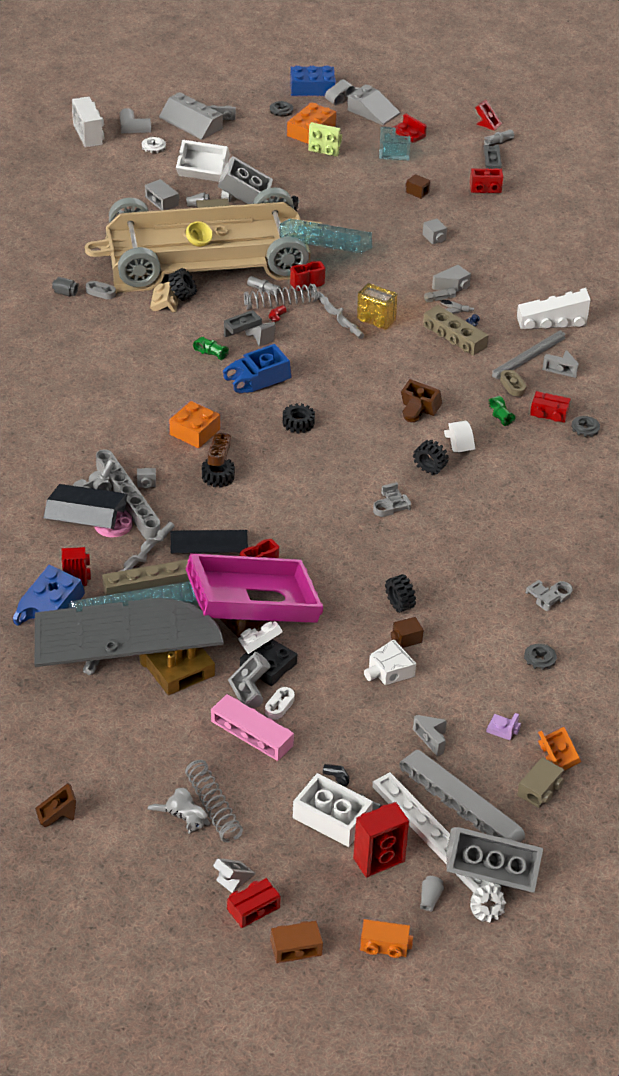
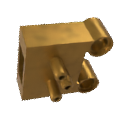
M202 647L139 655L140 664L150 671L168 696L215 676V662Z

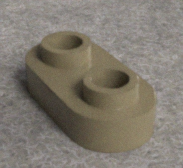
M513 370L501 372L500 382L511 395L522 396L525 394L526 384L517 372Z

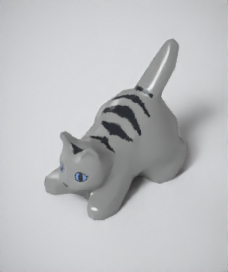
M186 788L175 789L174 794L165 805L152 804L147 808L153 811L169 812L171 815L185 820L189 834L192 831L203 828L204 825H210L207 819L208 815L200 806L195 805L191 794Z

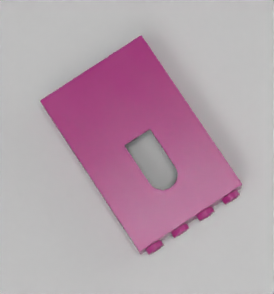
M208 554L189 555L186 572L204 616L209 615L211 618L318 623L319 617L323 613V604L319 600L318 593L314 589L313 582L309 578L307 568H305L302 560ZM246 590L275 591L281 593L285 600L281 602L250 600Z

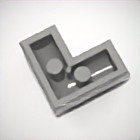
M125 108L121 110L119 115L121 133L151 132L150 118L135 119L134 112L131 109Z
M254 652L228 679L239 701L250 708H256L262 704L263 697L255 682L270 668L269 662L257 652Z

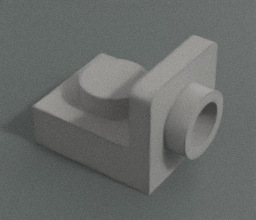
M138 468L137 487H156V468Z

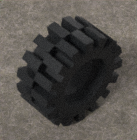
M180 268L168 276L172 292L174 291V295L178 296V299H181V301L196 295L197 285L194 284L195 280L192 279V275H189L190 272L186 271L185 268Z
M295 403V406L291 404L283 410V426L292 433L294 431L297 434L300 431L306 433V430L309 432L315 425V411L308 405L305 407L302 403L301 406H298V403Z
M425 440L413 452L414 463H418L416 466L418 468L421 467L422 471L425 470L426 473L430 472L431 475H437L447 465L449 456L446 455V449H442V445L438 446L439 442L435 441L433 443V440Z
M207 459L206 462L202 463V479L208 486L213 484V487L216 488V485H219V488H221L223 484L228 486V483L231 484L235 479V466L233 462L231 463L230 459H225L224 464L220 466L209 465ZM213 471H223V472H222V473H215V472H213Z
M404 574L387 579L385 584L387 589L385 591L388 594L387 599L390 600V604L393 605L397 613L414 608L416 605L415 590L412 589L413 585L410 584V579H407V576Z

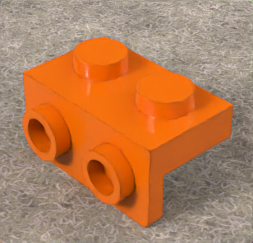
M565 727L546 736L542 730L538 732L541 737L538 743L543 752H548L549 755L545 756L548 761L563 768L564 771L582 762Z

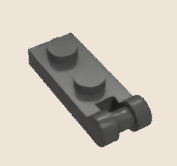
M484 144L483 153L486 169H501L499 145L489 146Z

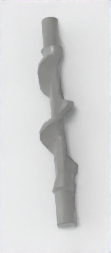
M317 291L318 299L324 304L325 310L330 314L337 315V321L340 325L350 328L351 333L362 339L364 333L356 324L351 323L343 316L342 312L344 309L342 307L336 309L329 302L328 297Z
M168 522L157 532L156 537L148 538L142 544L141 552L138 556H131L124 563V569L120 571L130 570L138 562L146 563L147 553L157 543L162 542L166 538V535L175 527L174 524Z

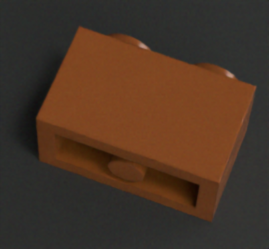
M304 921L298 924L280 925L271 928V945L276 964L322 956L323 942L317 921Z

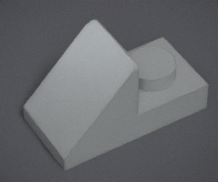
M275 322L262 323L245 330L246 335H253L259 347L273 342Z
M565 351L563 358L545 354L542 370L576 378L579 363L568 351Z
M421 715L414 716L413 730L436 756L444 754L446 741L442 734L446 733L447 721Z
M217 858L213 867L219 870V876L216 880L232 893L255 875V872L239 860Z

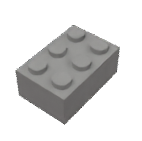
M232 156L223 169L218 187L247 204H253L254 199L260 192L271 188L273 179Z

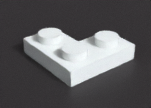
M276 621L266 623L259 632L254 628L252 630L247 629L241 633V637L238 640L248 654L283 632Z

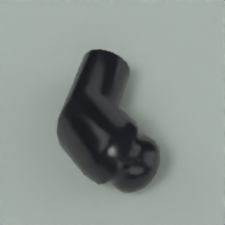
M324 764L323 774L335 776L337 783L344 787L349 784L350 777L343 766Z

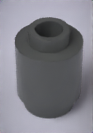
M58 277L53 281L52 289L57 294L75 296L78 292V283L74 280Z

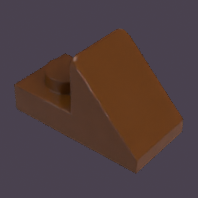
M67 783L35 808L40 825L48 827L62 815L72 821L74 820L76 798L71 784Z

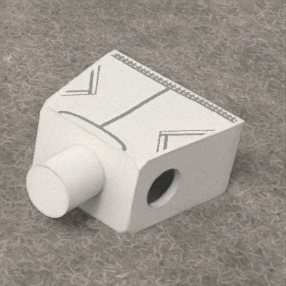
M392 640L370 655L369 668L364 670V675L368 681L378 677L384 685L414 677L416 663L395 640Z

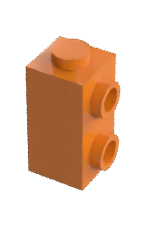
M364 919L360 951H365L370 955L380 953L387 954L393 958L406 957L407 949L412 950L413 935H409L410 925Z

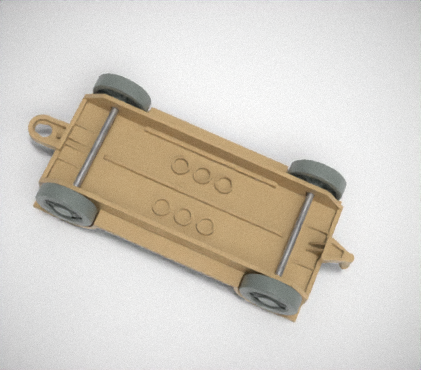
M281 188L263 190L256 196L253 204L149 211L146 204L139 199L123 198L115 202L110 208V223L106 226V239L87 243L85 245V253L92 257L111 256L116 293L152 290L161 283L164 274L173 273L180 268H185L189 272L264 266L266 273L275 280L290 279V268L292 266L310 262L311 253L307 238L310 233L315 232V238L322 239V223L300 220L298 212L294 210L290 194ZM196 221L206 223L212 230L211 242L203 247L192 245L186 236V229L189 224ZM99 248L101 250L92 251L90 249Z

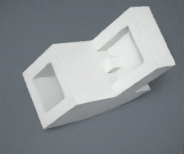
M467 421L448 423L449 430H444L445 437L451 438L453 452L475 450L470 424Z

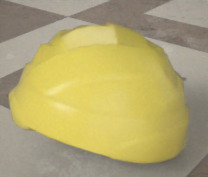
M193 222L186 229L187 239L194 246L203 247L212 240V230L204 222Z

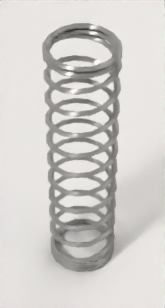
M310 284L309 287L303 285L302 289L300 286H297L296 289H294V287L291 286L289 288V291L286 287H284L283 290L277 288L276 292L274 291V289H271L270 292H268L265 289L263 291V294L260 290H258L256 294L254 291H251L250 295L248 292H245L244 303L245 306L247 305V310L252 309L251 295L253 292L258 309V292H260L262 296L263 307L265 308L264 293L266 291L269 297V303L271 307V291L273 290L277 304L276 306H278L277 292L279 289L282 295L283 305H285L284 289H286L288 293V299L290 302L289 304H291L290 290L292 288L295 293V299L297 304L298 300L296 293L298 287L301 291V298L303 300L302 303H304V286L306 287L308 292L309 302L311 301L309 290L311 292V297H314L313 301L316 302L318 299L317 288L315 284Z
M204 760L191 762L186 767L185 773L189 777L195 792L199 795V799L209 814L212 824L216 827L221 840L229 842L227 841L229 839L223 838V834L233 827L236 828L230 832L235 831L238 827L240 828L239 833L233 837L238 839L243 832V828L240 822L235 820L236 815L232 814L233 810L229 808V803L225 801L226 797L222 795V790L218 789L219 784L215 782L212 772L208 770V764ZM197 763H204V764H200V765H197L196 767H194V768L191 770L190 774H188V770L191 768V766H193V765H195V764H197ZM205 766L196 776L191 775L197 767ZM206 772L210 773V776L201 779L199 782H194L197 776H203ZM213 778L212 783L206 784L202 789L197 788L200 782H206ZM213 784L217 785L216 789L210 790L205 796L201 794L205 787L210 788ZM217 790L220 791V795L212 797L209 801H204L209 793L213 794ZM220 796L224 798L223 801L216 803L213 807H207L210 801H215ZM223 803L227 804L226 808H222L216 813H211L214 807H219ZM230 809V814L224 815L219 821L215 820V816L218 813H223ZM230 815L234 816V820L227 822L223 826H218L222 819H227Z

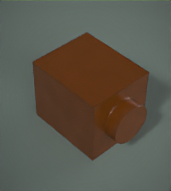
M414 174L405 183L406 193L422 199L430 192L431 180Z
M412 617L393 622L391 638L401 648L422 643L424 630L417 618Z

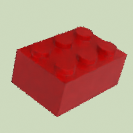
M397 802L383 805L376 810L365 812L356 817L353 859L366 878L405 862L409 819Z

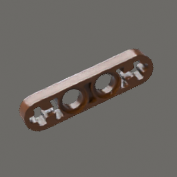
M217 433L214 435L208 451L207 463L209 465L220 466L224 464L231 445L230 434Z

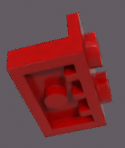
M408 114L403 115L402 123L392 127L393 132L412 143L426 137L427 125Z

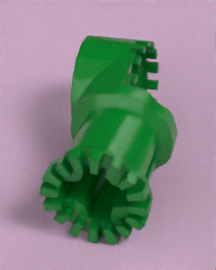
M200 337L193 342L195 351H199L201 354H212L221 361L227 357L226 354H229L228 347L221 346L214 340L210 341L205 337Z
M501 396L490 398L488 401L490 403L488 404H490V409H494L493 416L498 418L505 427L511 425L510 423L513 424L516 416L507 410L504 399Z

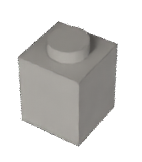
M437 218L423 222L422 235L432 244L441 243L446 240L447 227Z

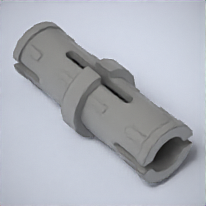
M511 129L504 132L499 131L491 136H486L484 142L489 146L496 143L501 144L505 140L513 139L514 132Z
M254 276L249 277L247 281L248 286L257 288L261 292L265 289L268 292L271 289H274L275 292L277 288L281 289V286Z

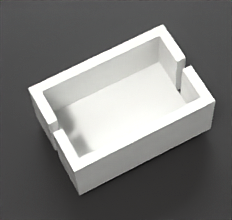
M182 140L176 170L179 176L219 182L223 169L229 161L230 153L228 147Z

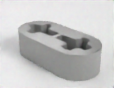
M98 281L86 283V292L90 295L104 299H112L116 296V289L112 285Z

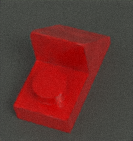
M486 99L475 107L477 113L482 118L477 125L495 131L502 124Z

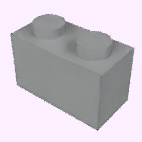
M161 179L145 185V197L159 209L168 210L179 206L178 192Z

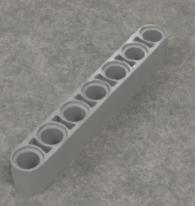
M105 449L96 453V467L98 471H103L109 458L116 461L108 479L112 485L111 491L128 494L125 511L131 515L132 521L146 540L156 537L157 532L160 530L159 518L113 453Z
M420 750L413 751L400 761L399 766L402 772H407L411 779L418 784L424 785L425 789L432 795H437L441 802L449 808H454L458 815L466 821L472 822L473 826L480 832L516 842H521L525 839L524 830L517 823Z

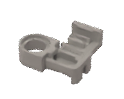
M397 482L383 485L381 493L387 498L377 500L373 505L374 514L380 517L393 515L394 512L405 509L411 510V502L405 494H403L402 498ZM383 507L386 510H378L377 508Z
M538 580L528 586L525 593H531L537 598V605L545 611H550L551 606L556 602L560 601L562 603L570 598L573 589L569 583L560 581L551 586L549 591V588H545L542 585L543 583ZM558 589H565L568 593L562 594Z

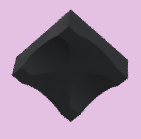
M271 639L248 654L246 652L240 657L241 667L254 652L261 654L269 662L270 668L260 679L272 687L282 675L297 664L298 654Z

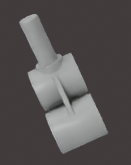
M343 79L327 90L325 98L337 106V104L343 103L344 96L348 98L350 94L359 88L354 87Z
M109 458L103 471H95L89 476V482L81 479L76 481L73 486L110 491L112 485L108 479L116 461Z

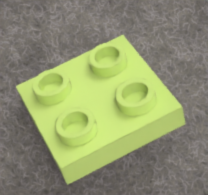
M311 122L309 125L308 150L338 156L342 141L340 128Z

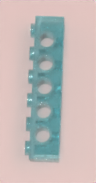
M288 219L279 224L280 238L291 236L299 238L308 245L363 253L372 249V232L296 219Z

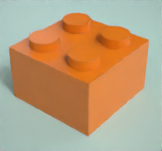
M190 401L169 419L170 435L200 448L220 430V414Z

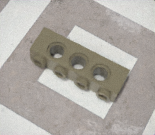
M437 305L424 313L423 325L427 329L447 339L451 344L460 347L464 352L474 356L487 348L488 334L443 307Z

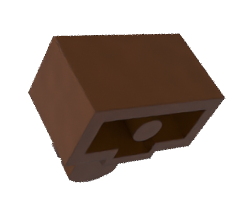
M409 379L401 390L403 404L406 405L402 412L407 422L415 423L423 412L434 416L443 404L439 389Z

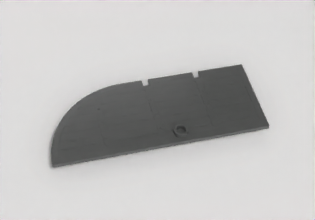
M152 598L129 601V606H123V602L84 606L81 612H77V608L35 612V667L224 644L218 625L209 615L204 616L200 608L174 599Z

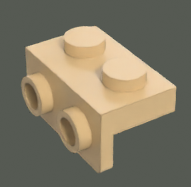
M169 281L164 284H158L154 288L150 306L152 311H158L168 306L172 312H176L178 296L174 295V291L172 292V286L169 285Z

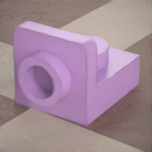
M515 713L512 720L494 714L487 727V732L511 740L513 734L517 735L520 730L519 714Z

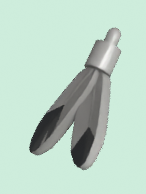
M450 300L440 301L444 306L449 307L446 310L453 314L474 310L472 307Z

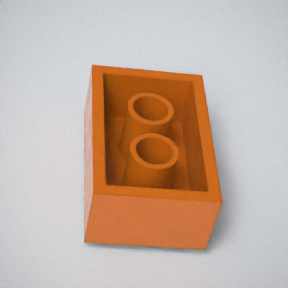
M316 103L308 104L287 121V136L309 144V125L311 122L335 127L336 111Z

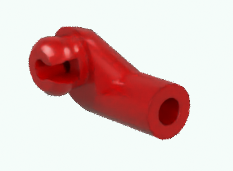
M282 305L272 309L269 313V319L272 322H278L280 320L279 315L287 312L286 307Z

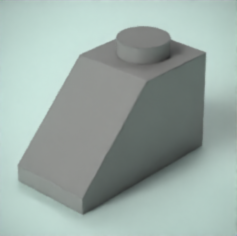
M455 265L434 275L432 288L434 290L446 289V291L449 288H454L456 292L467 289L470 286L471 273L461 266Z

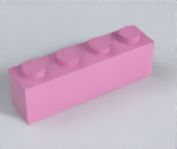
M228 694L211 708V722L277 761L293 747V732Z

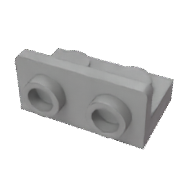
M208 106L223 114V120H235L236 107Z

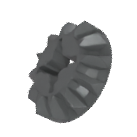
M277 101L270 105V112L274 113V116L280 115V117L282 115L287 116V114L291 115L293 106L285 101Z
M579 416L572 421L571 427L573 432H577L578 435L584 434V437L587 435L592 437L594 434H598L600 423L592 417Z
M533 644L526 648L524 659L527 660V665H533L534 669L540 667L543 670L545 667L550 669L556 663L557 655L548 645ZM537 655L540 656V657L544 656V659H543V660H542L541 658H538V659H537Z

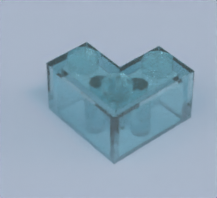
M381 127L379 159L409 160L411 136H395V127Z

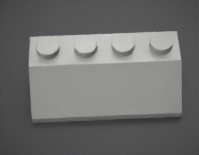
M180 92L169 97L159 115V118L201 140L223 129V114Z
M455 827L451 828L446 850L447 872L534 893L543 848Z

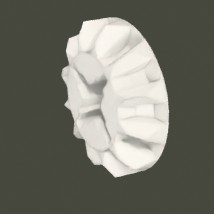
M149 137L142 141V149L146 152L158 153L166 148V142L158 137Z
M491 885L479 887L471 897L472 913L480 921L486 920L491 922L492 918L499 920L498 916L505 913L504 905L506 902L504 901V894L497 887ZM488 898L490 901L496 902V904L490 906V910L488 907L481 905V903L487 902Z

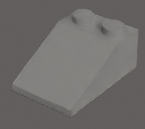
M365 84L348 96V111L378 124L384 125L400 114V111L378 89Z

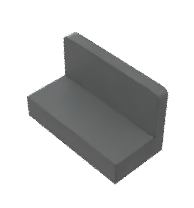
M251 310L224 320V336L228 337L261 325L262 318L255 311Z

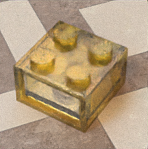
M367 283L358 292L357 319L387 330L396 320L398 293Z

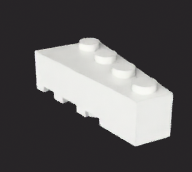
M580 289V292L572 293V291L567 292L564 296L560 297L551 296L544 301L539 299L519 304L517 320L520 329L586 326L590 306V297L587 289Z

